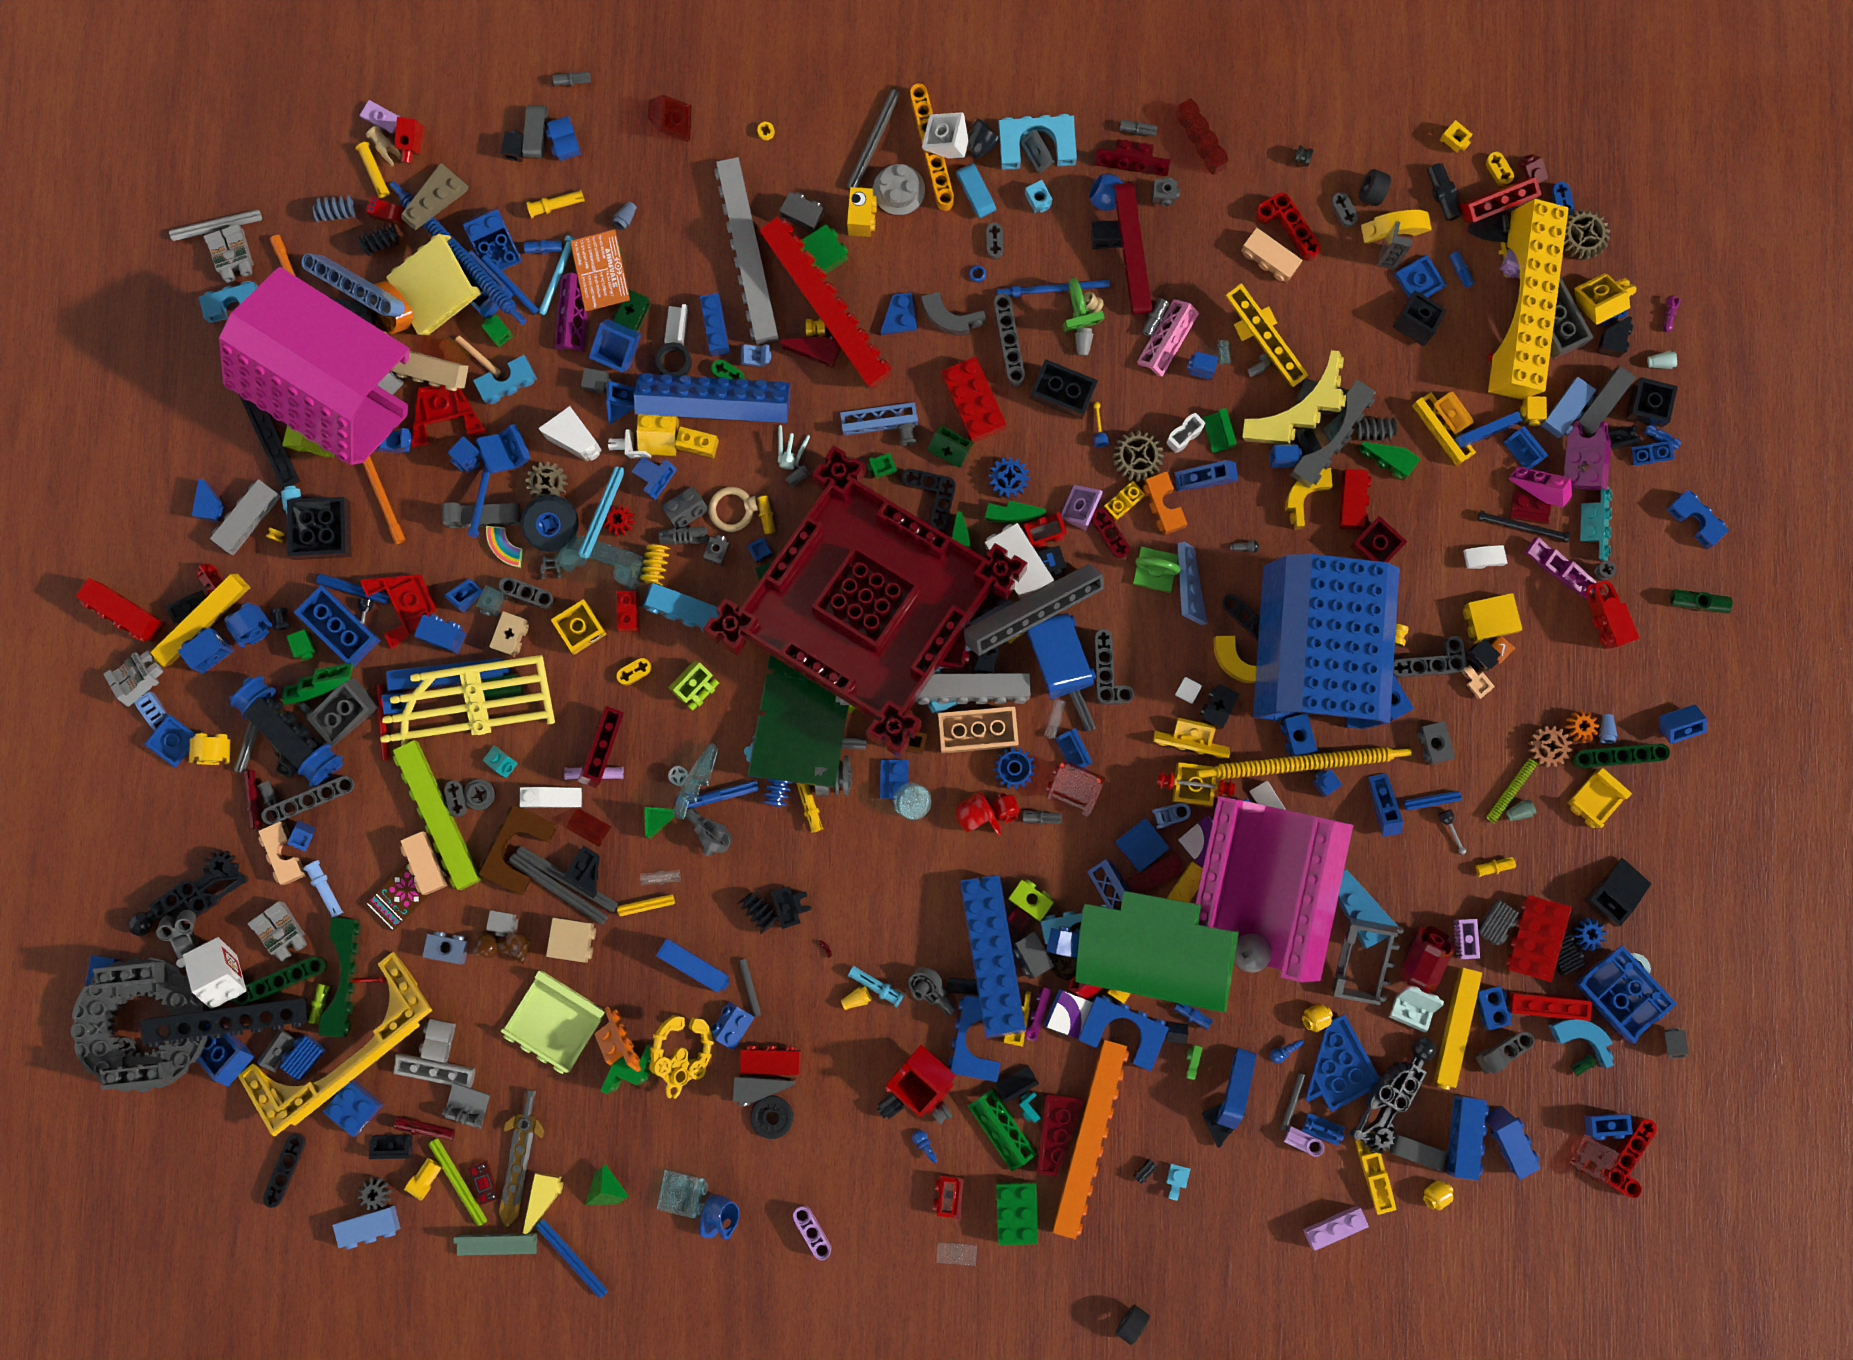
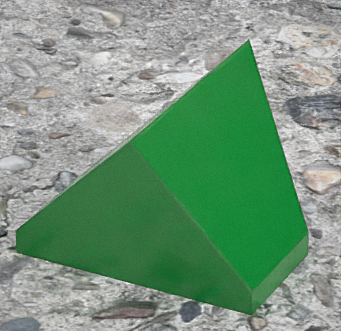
M645 807V836L648 839L655 836L679 814L678 811L675 809Z
M606 1164L595 1172L585 1205H616L629 1197Z

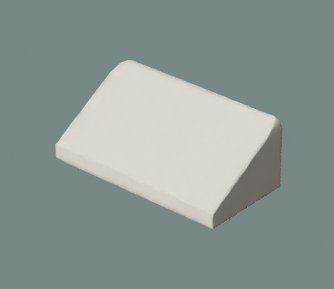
M1268 781L1249 791L1257 804L1286 810Z

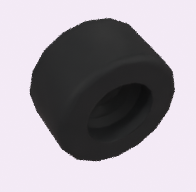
M1371 169L1361 184L1359 199L1370 205L1379 206L1389 191L1391 184L1390 175L1377 169Z
M1132 1305L1120 1321L1115 1334L1128 1344H1134L1147 1326L1150 1315L1137 1305Z

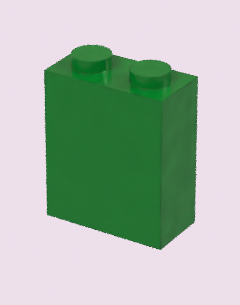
M827 224L802 239L805 243L803 248L811 252L816 259L814 264L818 265L819 268L821 267L826 274L848 260L846 246L838 242L836 239L838 238L837 233L833 228L830 229Z

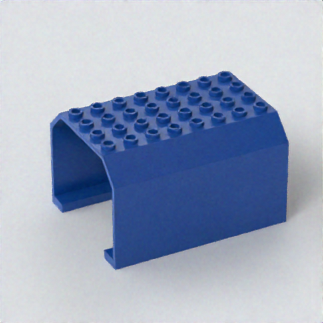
M1317 554L1285 555L1263 566L1253 718L1274 720V714L1278 712H1303L1346 717L1345 728L1364 730L1390 724L1399 567L1386 562Z

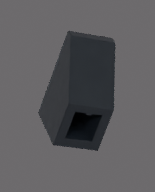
M1628 316L1600 335L1597 353L1619 358L1627 352L1629 348V342H1627L1628 335L1631 334L1633 324H1631L1632 317Z

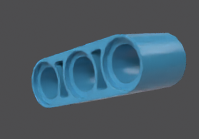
M974 163L956 170L958 180L977 217L980 219L995 212L996 206Z

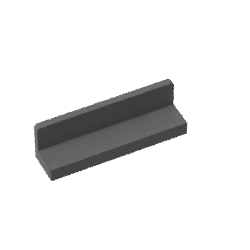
M1398 221L1395 222L1381 244L1377 266L1395 270L1411 247L1412 239L1397 236L1400 226Z

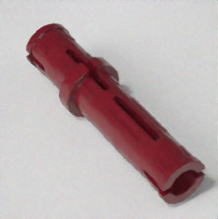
M255 770L243 772L247 802L245 811L248 813L249 829H255V824L257 829L262 828L260 819L261 806L258 803Z
M397 1116L394 1124V1129L408 1131L412 1135L417 1133L453 1141L455 1136V1129L423 1123L419 1119L410 1120ZM407 1124L422 1127V1129L409 1127ZM427 1129L436 1130L443 1133L440 1134L436 1132L427 1131Z

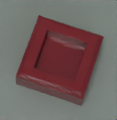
M1016 905L1007 917V923L1021 933L1032 916Z

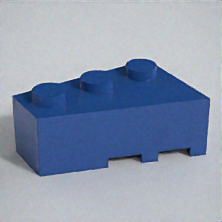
M1503 1106L1488 1113L1485 1116L1484 1122L1491 1126L1493 1130L1491 1135L1493 1139H1497L1501 1147L1500 1151L1512 1173L1521 1180L1541 1169L1537 1162L1539 1157L1530 1147L1532 1142L1528 1135L1524 1134L1522 1130L1524 1125L1520 1118H1515Z

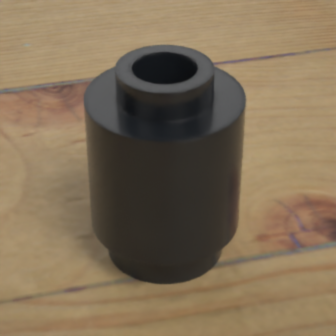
M891 1093L878 1103L879 1108L877 1111L883 1119L886 1117L891 1119L904 1109L903 1106L905 1104Z

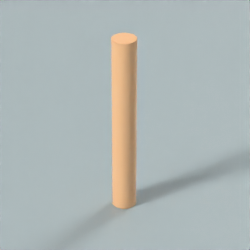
M461 336L455 339L456 343L494 376L499 377L502 372Z

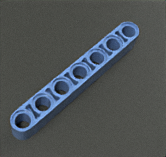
M307 253L303 256L302 266L305 270L381 315L392 317L403 315L405 310L404 303L393 295L324 255Z

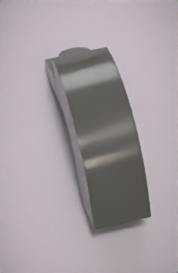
M940 292L921 296L926 317L933 326L944 333L955 336L969 335V327L978 328L985 323L984 310L964 316H957L946 310Z

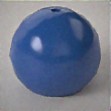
M1106 173L1099 175L1089 194L1092 204L1103 211L1116 209V190L1113 188V185L1123 183V181L1114 174Z

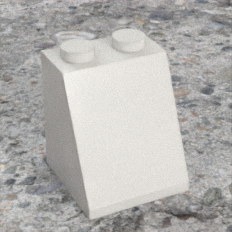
M570 406L539 428L548 441L585 461L596 459L600 455L599 452L602 451Z

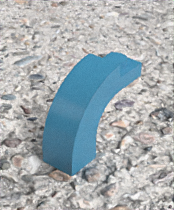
M1575 1019L1559 1020L1548 1025L1556 1043L1563 1044L1575 1038H1582L1591 1045L1602 1068H1609L1614 1065L1612 1062L1614 1059L1609 1049H1606L1607 1046L1613 1043L1609 1036L1597 1025Z

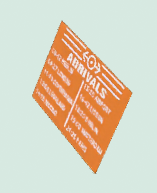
M611 230L570 241L585 311L629 301L630 297L616 231Z

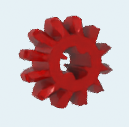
M622 504L618 505V509L611 505L613 511H608V516L604 520L606 523L603 524V527L609 528L607 532L609 534L614 532L616 537L619 536L620 531L625 536L626 529L632 531L629 525L635 524V521L631 519L634 517V514L629 513V507L623 509ZM617 517H618L619 519H620V517H621V519H622V522H621L620 524H619V522H617V524H616L615 519H616Z

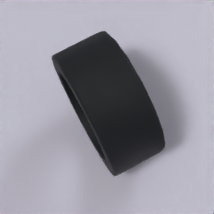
M676 342L666 343L656 353V367L661 375L684 376L690 372L692 366L691 355L682 344ZM679 351L685 359L682 369L676 372L666 370L663 366V357L666 353Z

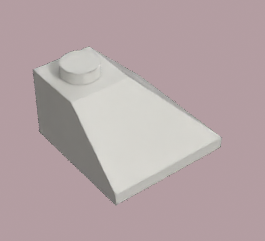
M960 112L930 115L922 149L946 158H964L968 145L964 114Z

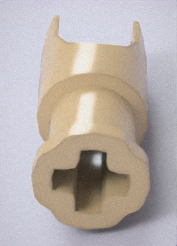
M377 125L366 133V137L371 139L376 145L377 151L393 167V161L388 156V153L395 154L399 160L401 153L395 148L392 141L384 136L380 126Z

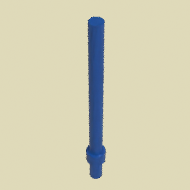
M1109 280L1079 282L1081 290L1110 287ZM1069 283L1029 287L1012 286V288L997 289V295L1006 294L1012 297H1020V295L1069 291Z

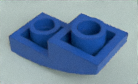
M1672 440L1632 447L1634 466L1675 459Z

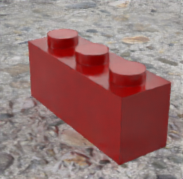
M1345 469L1342 472L1339 528L1362 530L1368 524L1369 514L1366 513V506H1369L1370 495H1367V488H1370L1371 476H1368L1369 470Z
M745 1046V1049L741 1050L740 1074L800 1075L801 1050H796L794 1046H785L784 1050H777V1046H765V1050L757 1049V1046Z

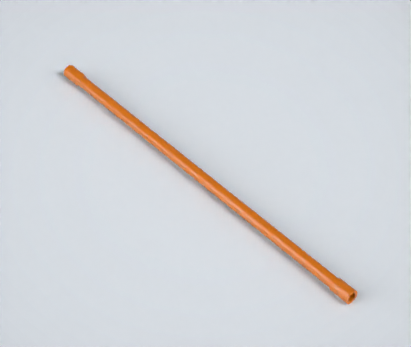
M274 235L270 237L269 240L282 268L296 276L281 236ZM369 456L363 462V466L389 526L392 539L395 544H400L405 541V537L400 525L397 523Z

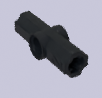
M1443 163L1434 164L1427 169L1433 185L1434 199L1437 203H1440L1446 221L1455 220L1463 215L1456 198L1457 190L1455 184L1449 180Z

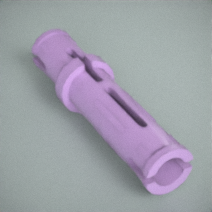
M565 767V780L579 779L582 768ZM606 767L602 779H624V767Z

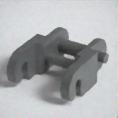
M557 555L554 558L543 556V559H541V562H543V565H540L542 580H545V571L554 568L557 569L558 579H561V565L558 564L559 558H557ZM546 562H555V566H546Z

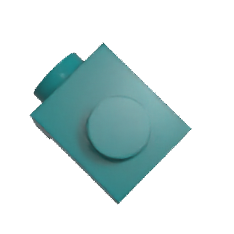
M495 745L482 760L505 778L509 776L518 764Z
M1027 1091L1019 1098L1021 1102L1018 1104L1024 1110L1021 1114L1028 1122L1032 1120L1035 1123L1040 1117L1028 1102L1036 1096V1093L1034 1091L1031 1093Z

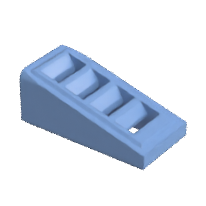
M153 692L144 694L134 702L153 731L158 728L156 724L168 715ZM150 700L152 701L148 705L144 706L145 703L149 702ZM154 706L156 707L155 710H153L152 712L148 713V710H150V709L153 708ZM158 713L161 714V715H160L159 717H157L156 719H154V720L152 719V717H154V716L157 715Z

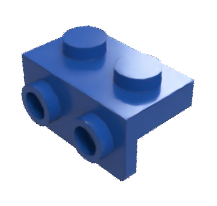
M730 1001L722 1009L721 1016L717 1022L712 1025V1037L734 1051L755 1017Z

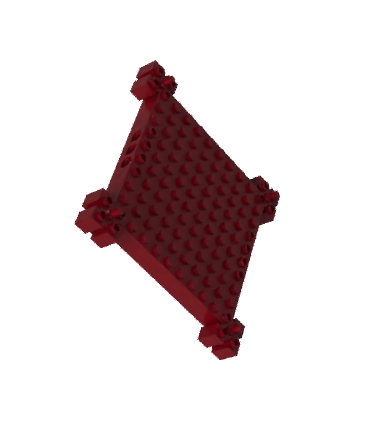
M833 445L825 456L826 466L820 463L812 474L813 484L824 490L740 610L738 605L724 598L716 609L718 618L715 619L711 616L703 631L706 637L717 644L722 639L724 648L736 656L745 646V639L870 716L874 721L866 731L867 738L880 746L883 741L886 742L887 750L901 758L909 746L907 737L909 736L914 739L922 727L921 720L908 711L992 587L994 594L1007 600L1015 589L1014 580L1017 582L1021 580L1027 571L1028 562L1015 554L1010 559L1008 557V550L996 543L993 544L985 559L860 483L866 474L865 464L853 456L848 461L846 452Z

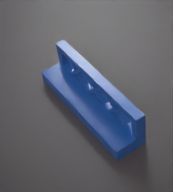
M1105 859L1087 871L1108 908L1115 909L1116 902H1122L1124 891L1130 892L1113 861ZM1102 868L1106 873L1104 881L1098 880L1094 874ZM1107 885L1115 888L1113 898L1108 897L1105 893Z

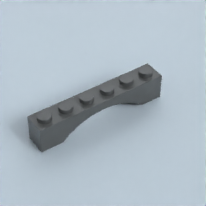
M1357 379L1346 394L1343 419L1335 438L1324 448L1303 456L1290 476L1308 488L1312 484L1316 485L1322 477L1320 475L1322 469L1327 470L1333 460L1330 458L1333 453L1338 454L1343 447V444H1341L1344 438L1348 439L1353 433L1354 429L1351 427L1355 422L1359 424L1365 414L1362 412L1365 407L1369 409L1375 401L1373 396L1376 391Z

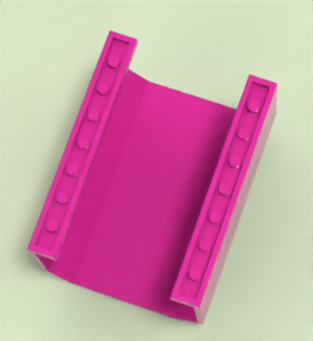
M280 266L230 314L219 337L222 376L225 387L229 390H234L243 399L253 402L260 410L267 411L276 420L286 423L292 430L300 432L309 441L316 442L325 451H330L336 455L339 460L350 465L363 463L408 415V404L385 391L377 384L398 362L405 365L409 361L410 348Z
M1218 796L1196 904L1201 905L1198 925L1239 932L1238 938L1248 933L1259 934L1269 942L1272 950L1271 960L1267 966L1281 969L1282 978L1298 982L1321 981L1353 825Z

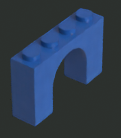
M1102 994L1100 998L1095 996L1077 1040L1097 1048L1104 1029L1109 1022L1117 1018H1128L1136 1024L1140 1032V1042L1131 1063L1152 1071L1169 1027L1165 1026L1166 1022L1155 1018L1154 1021L1147 1018L1148 1014L1139 1010L1136 1013L1129 1011L1130 1006L1121 1002L1115 1005L1111 1003V998Z
M965 995L964 999L960 998L958 1010H962L961 1018L956 1019L955 1029L958 1030L957 1038L953 1037L951 1049H955L954 1056L949 1057L947 1068H950L951 1072L957 1075L997 1082L1001 1062L979 1058L973 1055L966 1046L965 1037L968 1028L976 1021L982 1020L979 998Z

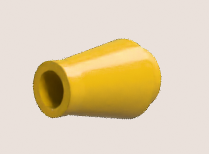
M865 986L862 988L858 987L848 996L841 999V1003L844 1009L848 1010L867 1005L871 1001V996Z

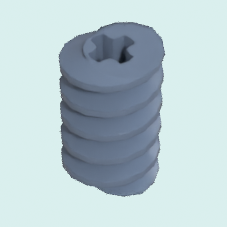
M342 195L339 196V201H336L335 197L332 196L331 202H329L327 197H324V203L321 202L320 198H317L316 203L313 204V213L317 222H320L321 218L323 221H328L329 218L333 221L336 217L339 220H342L343 217L350 219L351 215L353 218L356 217L354 202L350 195H347L345 201Z

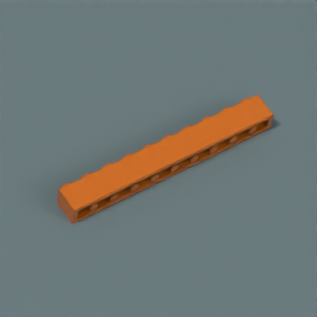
M1104 1039L1102 1041L1052 1227V1233L1075 1240L1077 1235H1081L1083 1224L1080 1223L1082 1215L1086 1216L1088 1204H1085L1087 1196L1091 1197L1093 1191L1091 1180L1092 1177H1096L1099 1166L1096 1165L1097 1158H1101L1103 1153L1102 1139L1107 1138L1109 1127H1106L1108 1119H1112L1114 1108L1111 1107L1112 1102L1117 1100L1119 1089L1116 1088L1117 1083L1122 1081L1124 1070L1121 1068L1123 1062H1127L1129 1056L1126 1045Z

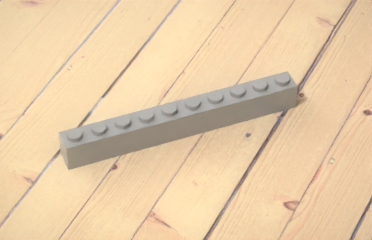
M739 157L717 161L718 168L714 170L716 179L721 180L722 186H718L720 197L725 199V204H722L724 215L729 217V221L726 222L728 233L732 232L733 239L730 240L732 251L736 250L737 257H734L736 269L740 268L741 275H738L740 286H744L745 290L742 293L743 303L748 304L749 308L745 312L747 321L752 322L753 328L749 329L751 339H755L757 345L778 341L777 329Z
M933 674L915 702H918V704H929V702H937V704H948L949 702L967 704L968 701H976V704H985L987 701H995L996 704H1004L1006 701H1014L1016 704H1023L1031 696L1030 674ZM836 696V702H840L841 705H850Z

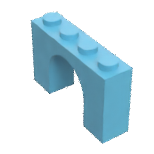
M1060 114L1058 117L1042 115L1039 118L1024 116L1021 119L1006 117L999 120L1001 170L1020 169V141L1034 130L1047 134L1054 141L1057 166L1076 165L1074 116Z

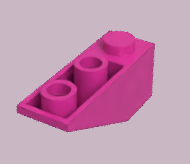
M1519 466L1509 477V480L1547 504L1564 507L1572 497L1571 478Z

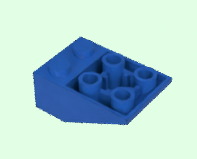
M497 207L463 222V226L480 260L484 255H487L501 271L522 262Z

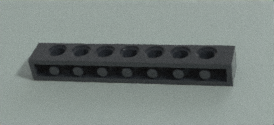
M303 997L142 1019L140 1023L143 1044H148V1047L161 1046L163 1041H169V1044L182 1043L181 1039L190 1038V1041L202 1040V1036L210 1035V1039L223 1037L222 1033L231 1032V1036L243 1034V1030L251 1029V1033L262 1032L264 1027H271L272 1030L283 1029V1025L292 1024V1027L304 1026V1022L308 1021L306 998ZM283 1009L291 1010L292 1016L290 1019L286 1020L281 1017ZM267 1011L271 1014L270 1022H263L261 1020L262 1012ZM243 1014H248L251 1017L249 1025L241 1023L240 1018ZM222 1017L230 1019L231 1025L228 1028H223L220 1025ZM202 1020L209 1021V1030L203 1031L200 1028L199 1024ZM181 1023L189 1025L190 1030L188 1033L180 1032L179 1025ZM160 1026L168 1027L169 1034L167 1036L159 1034L158 1029Z

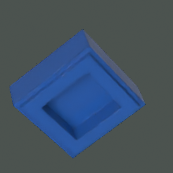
M764 537L747 545L756 563L773 555Z

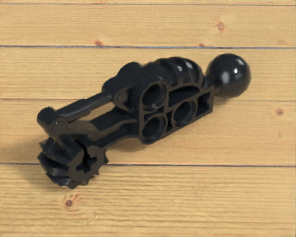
M217 850V854L211 852L210 856L212 859H205L209 863V866L203 867L205 875L196 881L187 880L180 882L149 905L151 909L148 912L132 914L128 919V930L135 936H144L151 931L153 921L166 916L177 919L179 913L183 910H191L197 918L217 905L223 896L229 892L231 893L240 885L246 884L249 878L247 875L239 872V863H233L236 856H230V851L223 853L222 850ZM219 863H224L222 866L223 870L218 869L220 867ZM236 879L218 894L204 892L218 881ZM188 884L192 886L190 894H187L185 891ZM171 896L176 898L174 906H171L169 903ZM198 900H202L204 903L201 910L196 907Z
M1421 1037L1416 1039L1411 1048L1414 1056L1411 1063L1403 1061L1402 1063L1395 1062L1393 1066L1389 1065L1387 1071L1381 1074L1382 1078H1379L1377 1082L1371 1085L1370 1094L1366 1100L1367 1108L1356 1127L1350 1131V1136L1357 1140L1362 1139L1364 1146L1368 1147L1370 1151L1383 1154L1384 1151H1390V1145H1395L1392 1141L1397 1136L1393 1134L1395 1129L1391 1122L1399 1111L1404 1112L1409 1108L1427 1073L1421 1067L1424 1062L1432 1060L1437 1052L1436 1044L1430 1038ZM1381 1107L1376 1119L1366 1126L1372 1110Z

